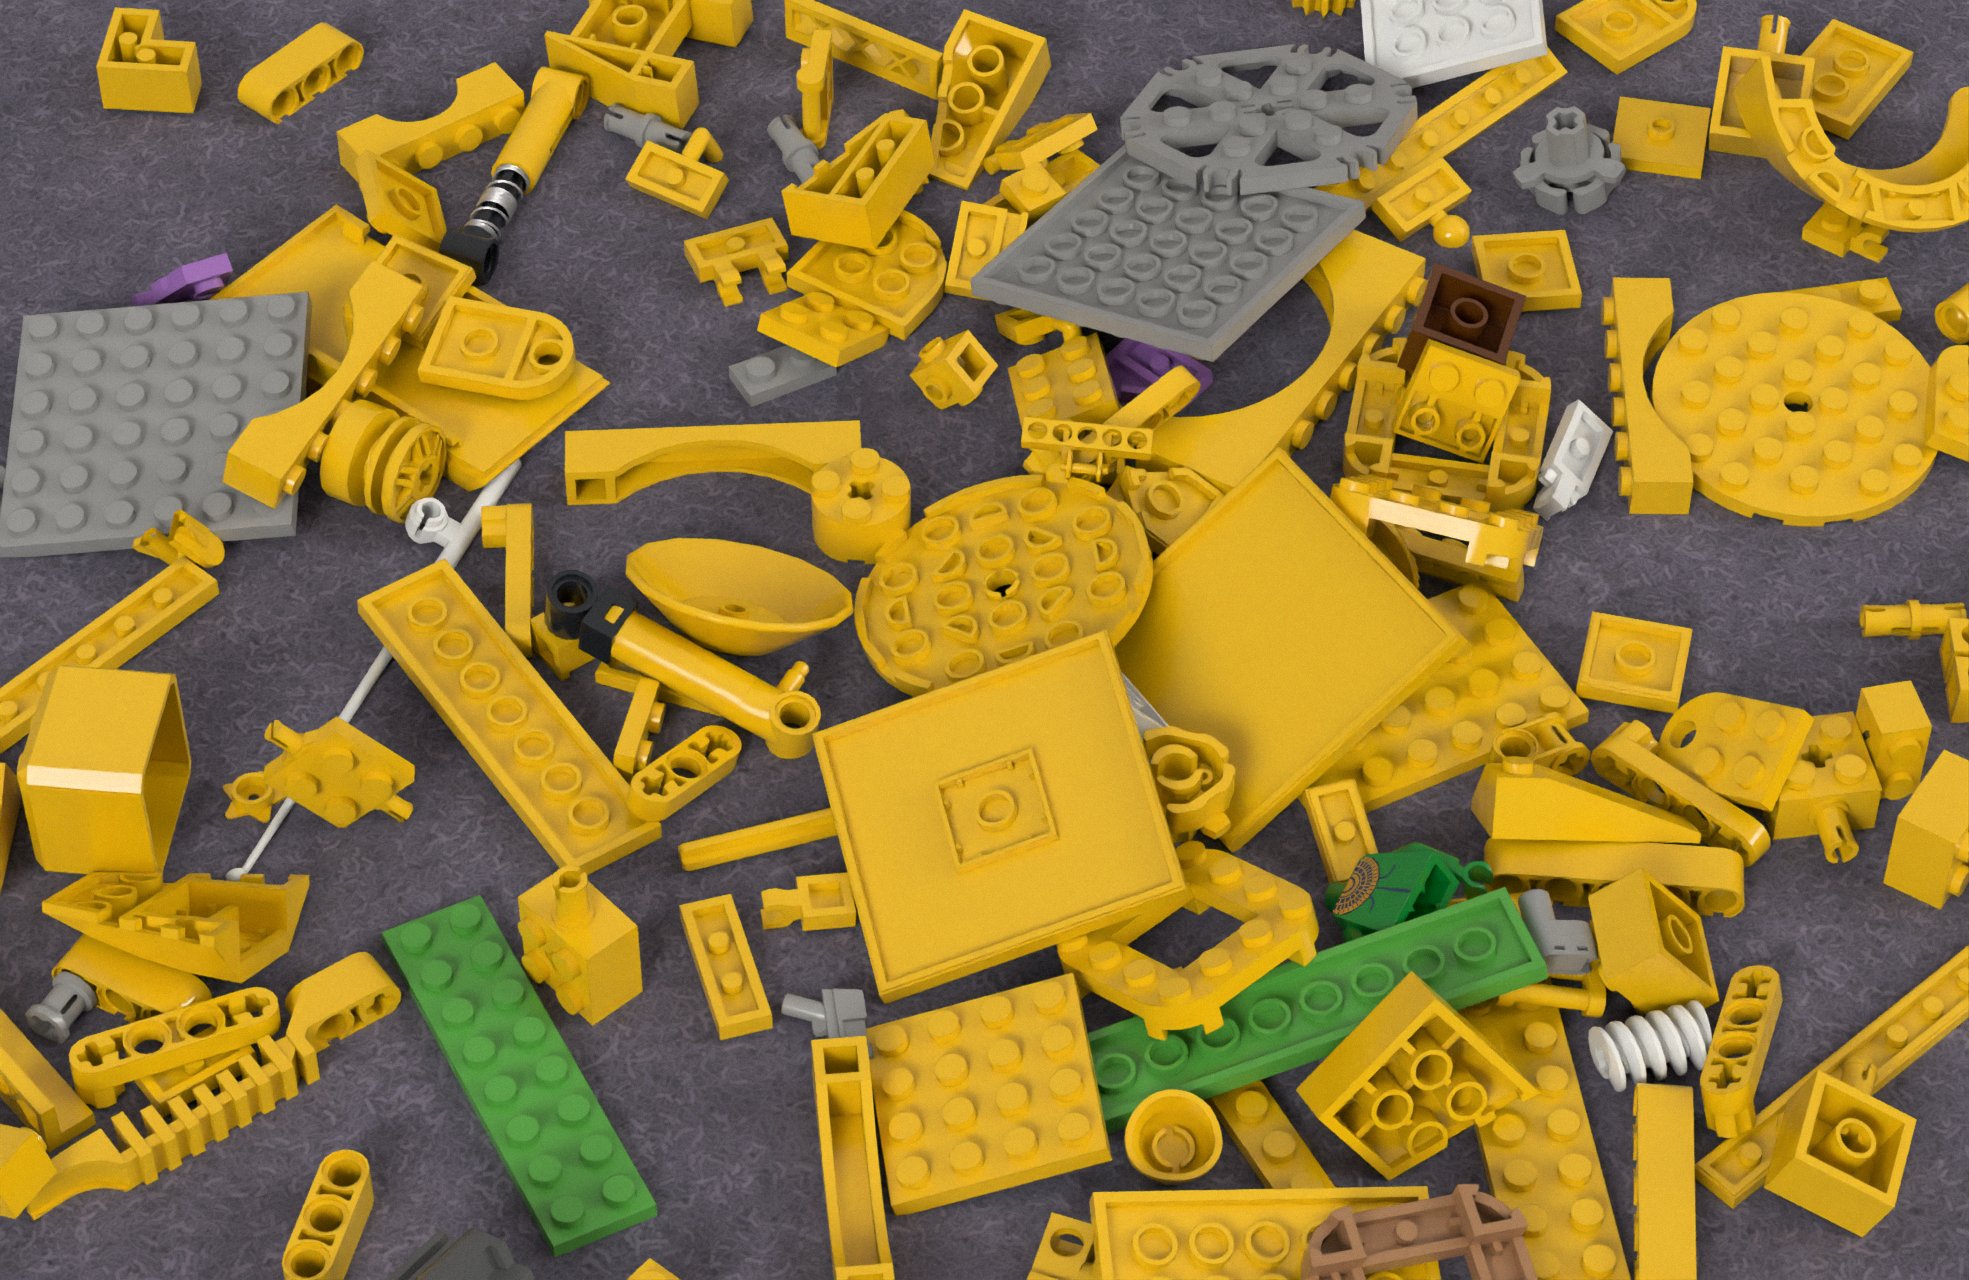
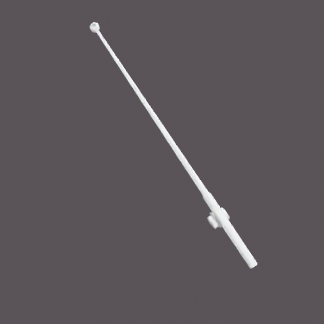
M519 459L516 460L483 488L461 523L448 517L444 505L435 498L426 497L416 501L411 505L405 520V527L409 537L420 544L436 542L443 546L444 549L435 563L445 558L452 568L455 569L482 527L481 506H496L521 468V461ZM425 524L424 528L420 530V525ZM385 646L339 715V718L345 722H350L393 656ZM289 797L286 798L243 867L228 871L226 881L240 882V876L248 874L295 804L294 800Z

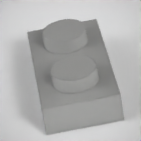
M788 345L729 366V378L750 407L837 375L835 367Z

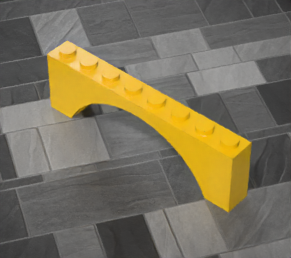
M1352 230L1302 278L1320 300L1330 325L1329 338L1322 352L1307 371L1280 392L1247 407L1214 415L1171 417L1153 431L1151 460L1136 459V469L1144 468L1146 472H1168L1170 468L1189 467L1226 495L1278 447L1289 457L1297 448L1305 449L1311 440L1314 426L1320 419L1328 420L1332 415L1340 393L1343 390L1351 391L1355 386L1357 365L1362 354L1371 355L1381 350L1383 340L1388 333L1396 334L1400 330L1408 308L1411 305L1418 306L1428 281L1424 279L1426 258L1357 230ZM1141 441L1137 444L1136 449L1143 448L1147 442Z

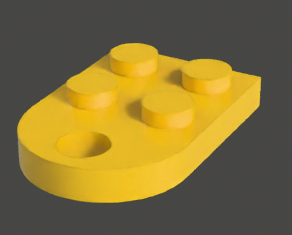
M1583 0L1556 15L1554 30L1618 75L1686 36L1694 25L1697 3L1696 0H1674L1671 2L1662 0Z
M448 296L417 371L422 383L515 400H531L544 397L556 391L569 379L575 367L576 354L573 339L568 328L560 320L549 314ZM548 354H556L561 357L558 362L552 365H542L537 362L541 357Z
M1955 345L1942 351L1931 365L1926 397L1925 445L1969 462V346Z
M1720 692L1706 693L1688 701L1673 714L1661 734L1658 757L1731 803L1772 812L1815 719L1804 709ZM1696 730L1694 739L1687 746L1680 748L1684 737L1691 731Z

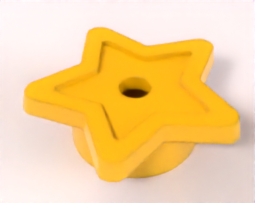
M264 771L243 774L233 784H225L222 787L232 800L225 813L227 819L250 815L262 823H268L271 817L272 806L287 798L281 792L264 783ZM253 795H256V796L259 797L258 799H255V800H249V797H251V796H253Z

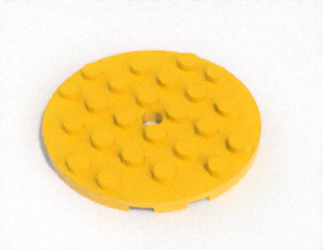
M1770 292L1738 297L1720 303L1695 316L1677 331L1661 353L1655 369L1650 403L1657 416L1668 429L1690 447L1693 487L1722 507L1750 518L1755 513L1783 520L1782 525L1812 527L1824 526L1825 522L1852 519L1855 522L1878 515L1904 501L1918 489L1931 471L1938 450L1925 445L1926 397L1928 376L1931 369L1929 364L1914 345L1895 328L1868 311L1835 299L1804 293ZM1784 403L1787 405H1804L1807 403L1808 412H1792L1787 409Z
M1044 474L1000 478L965 488L935 502L923 510L926 516L924 519L907 531L901 529L895 536L884 542L874 555L877 563L868 578L862 577L855 598L854 618L861 645L876 672L898 690L916 697L1107 629L1113 647H1115L1135 624L1148 599L1153 581L1152 552L1143 525L1136 513L1125 501L1118 502L1106 495L1105 489L1102 486L1071 477L1068 483L1047 482ZM1008 584L1012 585L1005 590L1006 596L1002 597L1000 592H995L998 587Z

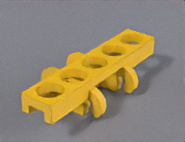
M1024 417L1021 448L1062 452V460H1067V463H1061L1060 470L1066 471V480L1070 479L1072 473L1096 475V482L1101 483L1102 474L1108 475V467H1103V464H1110L1111 457L1151 460L1154 429L1114 426V423L1104 425L1073 422L1072 419L1067 418L1063 421ZM1028 430L1045 431L1047 434L1041 439H1034L1029 436ZM1084 430H1091L1097 435V438L1091 444H1084L1079 441L1078 434ZM1053 432L1063 433L1062 442L1057 441L1053 437ZM1112 438L1122 439L1119 445L1112 447ZM1136 440L1146 441L1147 443L1141 449H1134L1129 446L1127 441ZM1074 450L1098 452L1097 465L1073 462Z

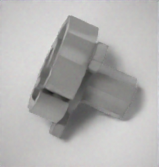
M1575 106L1570 108L1556 107L1546 115L1547 126L1545 130L1533 135V148L1527 147L1521 151L1520 167L1513 171V178L1522 190L1528 189L1534 194L1537 204L1559 215H1564L1568 212L1567 192H1573L1575 211L1579 214H1586L1605 204L1610 192L1620 185L1626 173V166L1622 164L1621 148L1618 143H1610V134L1606 129L1586 124L1585 113Z

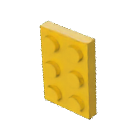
M1832 19L1801 55L1816 58L1811 99L1822 129L1849 140L1910 68L1914 52Z
M1097 332L1086 337L1076 336L1070 338L1059 348L1041 355H1028L1019 360L1016 365L1008 368L1022 430L1024 417L1063 421L1067 418L1072 419L1073 422L1101 424L1120 410L1105 351ZM1028 430L1029 436L1034 439H1041L1047 434L1045 431ZM1053 432V437L1061 440L1063 439V433Z

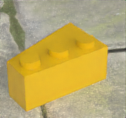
M884 113L844 143L845 152L831 163L825 160L820 161L813 167L814 175L799 187L791 183L781 192L791 235L875 250L935 165L927 120Z

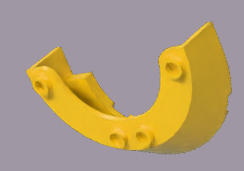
M1760 56L1733 88L1742 120L1761 153L1788 181L1815 199L1865 223L1900 232H1934L1949 229L1969 221V86L1960 88L1951 96L1948 102V113L1943 132L1933 149L1912 164L1886 170L1865 169L1840 161L1834 155L1835 146L1830 142L1818 121L1812 99H1783L1775 90L1770 56Z

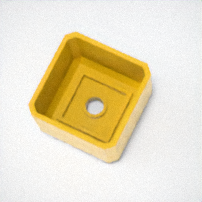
M69 665L58 666L48 673L36 713L33 714L28 739L24 751L19 757L17 766V780L20 786L35 858L45 871L89 874L91 872L163 873L191 774V756L176 674Z

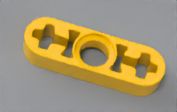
M710 725L701 728L633 776L626 798L627 808L633 815L646 821L656 822L668 818L734 770L742 748L739 736L723 726ZM707 751L710 752L708 760L705 757ZM672 769H687L693 772L696 777L685 778L674 773ZM660 787L663 788L661 795L657 794L660 791Z

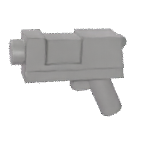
M822 989V1002L789 993L784 997L781 1013L812 1022L813 1034L816 1037L827 1035V1039L865 1035L867 1037V1013L863 990ZM867 1038L868 1055L870 1060L873 1059L872 1044L868 1043Z

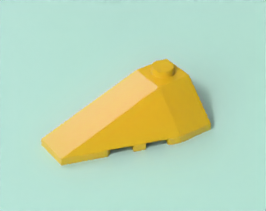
M964 9L944 47V66L941 84H939L936 122L933 125L931 138L935 165L927 176L969 191L985 169L984 159L994 154L995 148L1004 143L1032 104L1051 68V61L1046 38Z
M1509 756L1504 757L1502 763H1486L1471 800V811L1492 839L1700 843L1701 840L1700 831L1688 818L1539 764H1534V760L1526 757Z

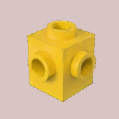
M966 330L944 341L941 337H937L926 344L918 354L921 361L909 376L923 391L926 398L937 408L943 410L957 403L960 406H965L976 399L983 390L982 386L998 367V364L972 333Z

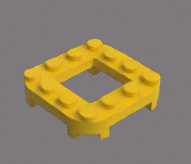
M1393 338L1392 347L1381 349L1371 355L1362 354L1357 365L1355 389L1347 431L1344 436L1342 468L1346 478H1349V476L1357 477V475L1365 476V473L1387 477L1395 480L1393 489L1412 493L1413 485L1433 488L1442 491L1441 500L1460 504L1462 496L1479 499L1491 503L1489 512L1493 513L1510 510V508L1524 509L1525 504L1535 495L1538 486L1551 395L1550 377H1543L1535 369L1526 365V355L1508 350L1504 366L1518 370L1521 379L1495 435L1490 465L1394 453L1397 433L1392 432L1391 424L1399 407L1394 404V400L1399 387L1407 388L1413 375L1412 372L1397 367L1407 338Z
M1365 473V476L1341 477L1340 483L1332 485L1329 499L1366 537L1373 536L1376 521L1382 520L1394 525H1402L1468 541L1469 545L1465 562L1481 566L1489 564L1515 572H1521L1523 564L1535 567L1544 527L1537 525L1539 514L1515 508L1493 513L1489 512L1491 503L1463 496L1461 497L1460 504L1441 500L1442 491L1413 485L1412 493L1393 489L1395 480Z
M1188 841L1179 845L1175 850L1190 898L1056 944L1064 974L1074 973L1081 999L1092 991L1144 1019L1148 1036L1165 1041L1168 1037V1030L1187 1029L1201 1024L1204 1033L1207 1035L1224 1025L1219 1007L1288 958L1305 967L1315 958L1317 953L1314 943L1318 937L1319 925L1312 899L1308 892L1229 853L1215 849H1206L1205 845L1199 841ZM1212 906L1244 922L1236 932L1212 949L1203 952L1198 959L1180 972L1127 946L1181 907L1200 915Z

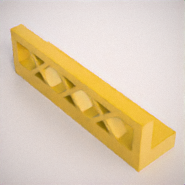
M784 0L786 38L811 47L814 29L832 30V56L834 58L938 100L939 84H941L944 66V53L815 0Z
M0 1008V1097L26 1127L34 1130L43 1138L47 1145L46 1150L50 1153L96 1125L94 1113Z

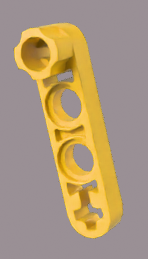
M1177 366L1103 424L1114 423V426L1154 429L1155 431L1196 396L1201 384L1184 366ZM1092 431L1080 442L1091 444L1096 440L1097 435ZM1112 438V447L1119 445L1122 439ZM1128 440L1127 442L1133 448L1141 441ZM1033 449L1027 459L1024 460L1023 467L1030 475L1044 474L1047 482L1068 483L1069 481L1065 479L1066 471L1060 470L1061 463H1067V460H1062V452ZM1074 450L1073 462L1097 465L1098 452ZM1111 457L1110 464H1103V467H1109L1119 457ZM1072 473L1071 477L1090 482L1096 475Z
M532 503L481 506L483 548L506 547L505 633L526 658H533L530 619L533 618L532 607H534V578L532 577V570H534V518Z
M1634 720L1632 723L1624 722L1592 751L1591 763L1597 774L1641 802L1645 803L1648 801L1657 808L1688 818L1700 831L1703 842L1711 847L1732 849L1739 853L1743 858L1744 867L1752 866L1770 848L1769 834L1758 820L1657 756L1659 743L1653 737L1651 729L1638 720ZM1653 780H1654L1658 785H1660V787L1663 789V791L1665 792V794L1660 791V789H1659V788L1657 787V785L1653 782ZM1696 808L1703 813V815L1707 818V820H1705V819H1703V818L1701 817V815H1700L1699 812L1696 810Z
M1749 966L1739 970L1731 978L1700 1076L1707 1128L1714 1130L1718 1137L1735 1138L1745 1131L1753 1130L1756 1125L1753 1099L1783 1002L1779 974L1769 966ZM1746 1021H1757L1752 1024L1737 1025L1739 1023ZM1734 1054H1748L1739 1058H1726Z
M246 988L87 1036L77 1041L69 1052L75 1092L85 1104H91L96 1109L107 1108L117 1103V1098L125 1091V1083L257 1043L256 1040L266 1034L272 1037L281 1025L278 998L272 991L266 988ZM258 1011L260 1016L253 1018L251 1012ZM231 1018L232 1026L227 1027L226 1019ZM199 1024H211L216 1027V1030L206 1037L199 1038L188 1034L190 1029ZM146 1040H158L163 1043V1046L153 1053L144 1054L135 1051V1047ZM124 1050L126 1058L120 1059L119 1052Z

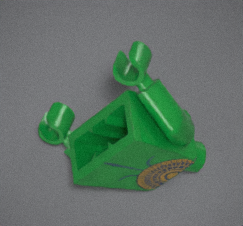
M1413 842L1389 853L1366 854L1359 860L1347 883L1333 882L1329 885L1325 893V904L1332 913V918L1342 928V940L1346 943L1446 908L1460 882H1462V892L1467 900L1486 894L1488 889L1481 883H1475V881H1482L1485 884L1492 885L1493 871L1489 864L1484 861H1473L1464 867L1458 864L1459 858L1425 844Z

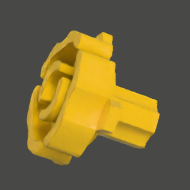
M1176 726L1146 730L1143 734V745L1148 761L1151 760L1150 768L1173 843L1191 841L1198 829L1204 835L1213 839H1217L1230 829L1231 821L1224 811L1230 804L1235 784V767L1228 763L1229 749L1212 735L1192 733ZM1201 763L1211 767L1221 779L1217 784L1214 785L1213 773L1209 769L1199 767Z

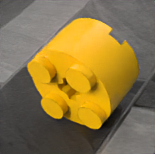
M859 448L853 451L851 456L842 457L830 462L812 476L811 506L814 540L817 546L829 557L848 563L849 559L864 560V564H876L877 561L874 555L884 542L895 536L901 529L907 531L911 528V487L909 479L900 467L887 459L881 458L874 449Z

